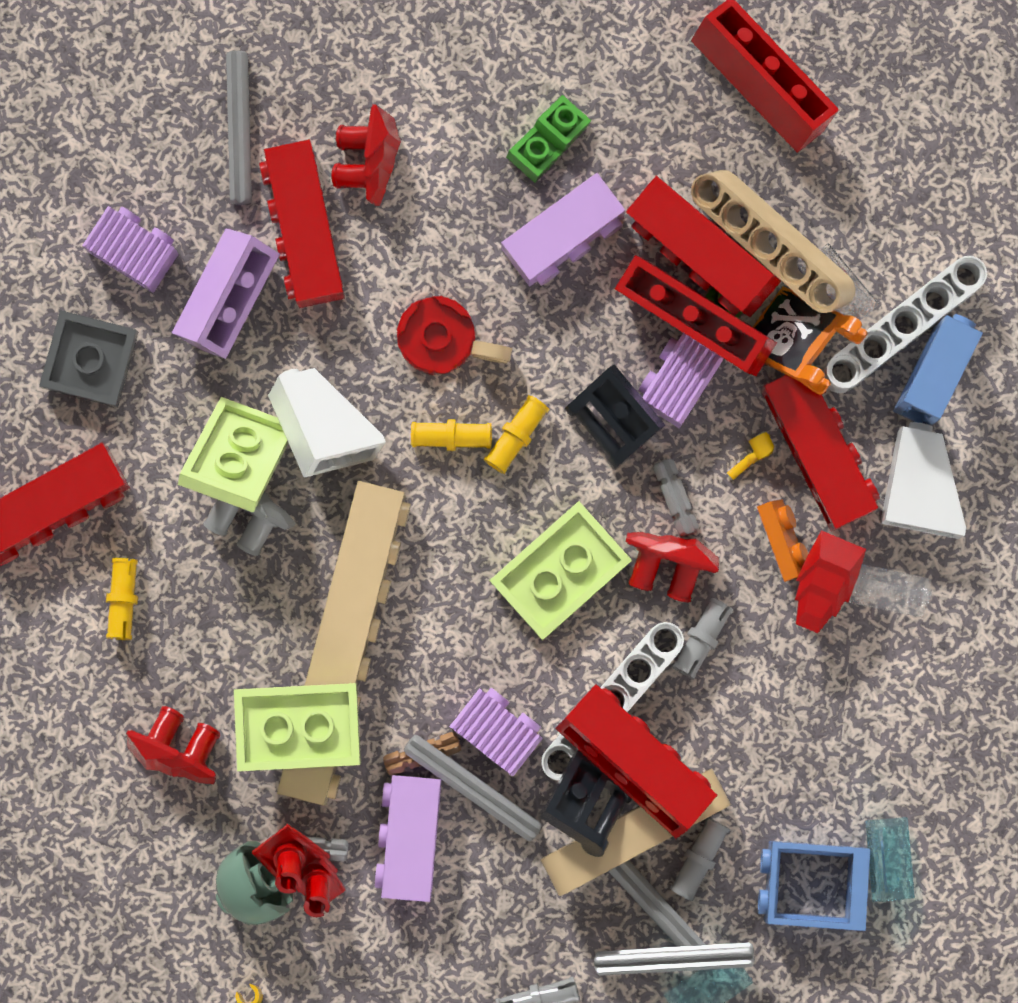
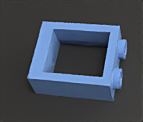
M954 314L953 318L946 315L934 327L893 412L913 422L931 426L941 419L983 334L974 329L976 324L973 321L958 314Z
M769 841L768 849L761 850L760 873L767 874L766 890H759L758 914H764V922L767 924L866 931L870 849L864 847ZM781 852L848 857L845 917L777 912Z

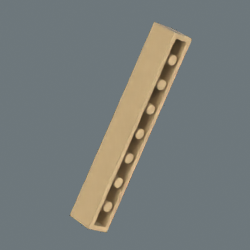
M357 481L305 686L357 683L358 685V681L366 682L371 664V658L365 657L368 642L376 643L381 625V620L375 618L378 603L386 604L391 586V581L385 580L388 564L396 565L401 547V542L395 541L398 525L406 526L411 504L405 502L406 495L404 492ZM358 697V711L361 703V697ZM337 766L283 769L277 794L325 806L327 805L328 798L336 799L341 776L335 775Z

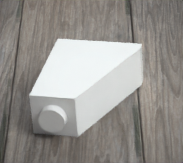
M315 368L304 371L290 369L283 372L277 377L274 386L268 394L304 478L372 461L386 443L384 436Z
M910 422L909 427L903 426L897 432L880 524L960 539L965 536L966 525L943 434L932 432L933 426Z

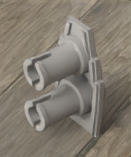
M264 492L254 513L250 512L252 518L240 540H238L237 546L248 554L258 556L273 527H280L286 530L294 527L296 523L285 510L276 505L267 493ZM217 499L203 525L208 530L225 536L239 507Z

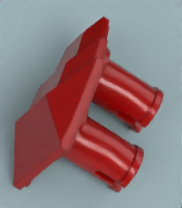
M372 104L368 126L340 125L336 131V145L338 149L342 151L365 150V164L335 163L332 168L331 179L333 186L337 189L365 188L367 201L375 206H380L394 168L395 157L401 141L394 117L376 104Z
M821 530L796 579L799 582L795 600L798 601L796 625L818 634L831 616H837L843 603H849L866 552L865 548Z
M631 532L626 535L625 542L636 547V550L639 551L632 576L628 582L635 588L652 591L661 559H666L677 563L667 596L677 601L689 603L691 602V596L700 570L718 573L719 557L696 538L683 539L672 535L657 536L645 532Z
M161 707L160 713L148 736L133 730L127 731V748L146 770L160 771L172 777H184L197 783L215 784L216 774L205 764L217 739L220 737V732L204 723H198L184 753H180L169 746L184 720V716L180 712L170 707Z
M289 824L252 851V854L276 877L275 885L279 891L290 894L297 890L305 896L304 911L311 917L324 916V911L328 913L330 910V902L346 891L345 886L336 874L338 869L329 860L330 855Z

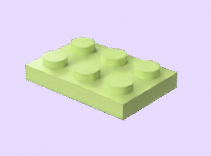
M221 397L180 472L178 485L254 513L288 445V440L278 418Z
M578 501L489 581L543 641L631 563L632 560Z
M357 683L234 689L237 771L361 765Z

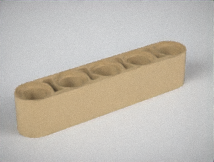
M719 170L700 175L694 180L691 186V195L696 205L812 309L820 313H828L847 306L852 302L855 296V285L850 276L735 174L728 170ZM713 181L719 187L718 198L712 192ZM741 207H744L747 211V223L741 219ZM770 232L773 233L777 239L776 249H774L769 243ZM799 258L805 262V275L798 269L797 262ZM827 284H830L835 289V301L831 300L827 295Z
M712 768L701 774L708 779L711 789L718 796L693 825L731 805ZM639 806L618 817L607 838L609 845L603 856L595 857L584 851L582 845L575 840L540 860L558 895L562 896L673 836Z

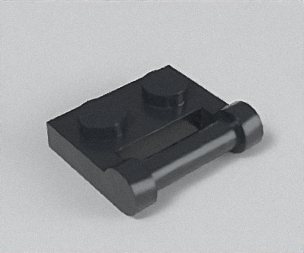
M615 364L607 368L564 409L571 418L576 417L607 453L610 457L608 462L615 470L666 426ZM590 403L625 443L623 447L588 408Z
M577 750L572 755L540 818L579 842L588 854L601 857L609 845L607 838L625 803L631 802L632 798ZM606 788L609 790L611 797L595 828L592 829L585 823L601 792Z

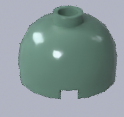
M247 841L234 849L221 862L216 875V900L223 912L230 914L233 918L247 925L265 924L276 920L289 912L290 908H286V905L293 902V893L287 894L279 891L275 885L276 877L252 854V851L261 845L257 841Z

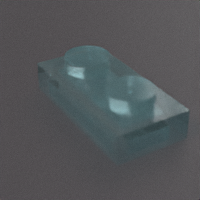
M908 817L865 820L867 846L870 849L869 869L872 902L915 898Z
M744 968L696 970L663 995L669 1003H725L754 982Z

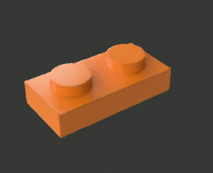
M783 499L757 506L784 582L797 579L807 558L808 551L803 543L798 542L794 531L796 519L789 505L784 504Z

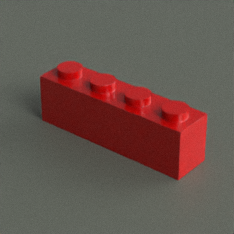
M726 0L706 15L691 39V42L797 153L820 136L839 111L837 106L735 0Z
M308 139L264 149L266 161L259 162L264 186L270 184L272 186L274 199L267 200L272 224L279 222L282 237L275 238L277 251L280 253V262L288 261L290 275L283 276L288 300L295 298L298 307L304 308L345 299L311 140Z
M657 175L626 211L635 220L631 227L647 241L653 236L664 245L659 251L676 266L681 261L687 264L692 269L688 276L705 291L712 286L722 294L717 301L734 316L741 311L751 318L781 282L780 279Z
M637 255L634 256L615 287V290L748 374L757 376L778 343Z
M788 375L764 385L761 393L830 531L833 532L877 510L878 506L875 501L880 500L878 491L870 478L864 480L858 468V465L862 464L860 455L852 442L846 444L840 432L844 428V424L835 407L829 409L822 396L823 394H817L800 381Z
M102 442L0 498V566L16 559L19 556L17 550L31 543L33 547H36L52 539L55 536L52 531L58 527L67 524L68 528L84 522L90 517L88 511L100 504L103 508H108L125 498L122 492L130 489V486L107 445Z
M597 684L583 696L555 728L675 839L688 831L718 796L711 789V784L706 777L699 772H692L680 761L681 757L674 748L659 742L650 733L649 726L642 719L631 716L620 706L619 699L611 691L604 688L601 689Z

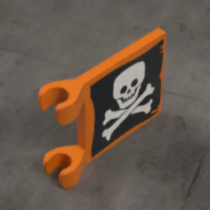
M784 286L753 325L755 329L778 342L764 364L800 381L820 395L828 389L831 383L828 379L824 378L825 374L820 368L811 365L836 331L855 344H860L868 334L865 329L861 328L862 323L858 318L851 315H843L837 311L828 313L817 312L795 292Z

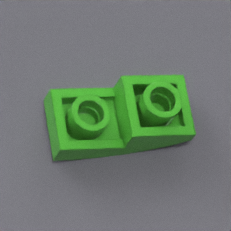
M561 95L537 119L534 127L508 151L506 158L536 183L581 135L591 120L565 96Z

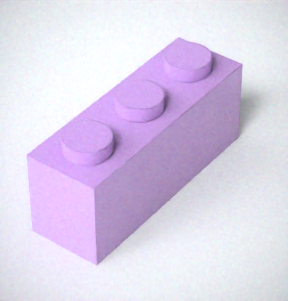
M596 173L502 241L501 248L529 287L537 281L542 286L560 272L557 267L568 258L575 262L591 250L589 243L600 235L607 239L623 226L620 220L624 218L625 209L599 174Z
M226 228L172 334L204 352L226 359L280 253L251 235Z
M392 775V782L384 783L382 807H389L388 824H380L378 847L386 848L384 864H377L375 875V888L382 889L381 898L431 901L441 779Z

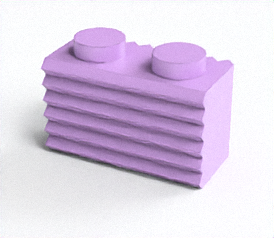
M108 206L82 246L91 255L154 293L178 256L176 249L171 246L174 239L158 228L154 227L152 232H149L138 224L141 219L128 209L121 206L117 212Z
M685 333L682 334L678 341L671 337L659 358L665 361L657 374L650 370L638 389L639 392L644 394L642 398L657 415L679 429L724 359Z
M479 688L449 727L511 776H514L543 739L537 734L541 726L523 712L518 718L505 709L510 702L493 688H490L487 693Z

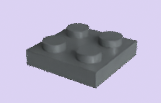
M60 310L39 387L118 408L139 332L136 329Z

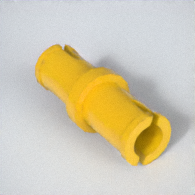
M528 395L525 403L511 423L506 422L501 428L504 433L489 454L485 456L484 461L496 471L505 474L523 446L528 447L532 441L530 435L545 414L549 412V408L537 398Z
M448 419L447 423L412 422L411 446L446 447L447 451H456V447L491 449L492 423L459 424L456 422V419Z
M112 558L110 593L106 594V603H109L107 639L132 640L133 606L138 604V596L134 595L136 567L138 565V560L136 559L128 561L129 558Z

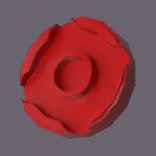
M431 296L423 300L420 299L412 303L401 316L397 327L398 347L405 361L414 369L429 375L447 374L460 368L470 357L473 342L475 341L474 324L468 311L455 300L443 296Z

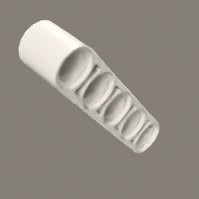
M964 256L956 260L866 330L868 334L860 344L851 342L834 355L823 370L824 378L828 379L831 383L828 389L836 393H846L853 389L971 297L985 283L987 269L984 263L974 256ZM961 268L970 270L975 277L974 285L967 286L962 284L957 278V270ZM935 292L941 295L944 300V308L935 310L928 306L926 294ZM898 316L908 317L913 323V332L910 334L899 332L895 326V318ZM867 340L877 341L883 349L882 357H869L864 351V342ZM843 364L850 368L852 372L851 381L842 383L836 380L832 372L833 366Z
M668 622L659 623L654 626L600 688L619 692L623 697L622 708L628 712L681 651L684 643L682 631L678 626ZM668 630L674 635L676 643L672 651L661 652L655 647L654 636L658 631ZM642 660L648 665L650 672L646 681L637 683L629 678L627 668L632 661ZM561 734L545 750L541 760L543 771L553 780H560L562 774H555L549 769L547 762L550 754L560 750L566 752L571 759L572 755L578 750Z

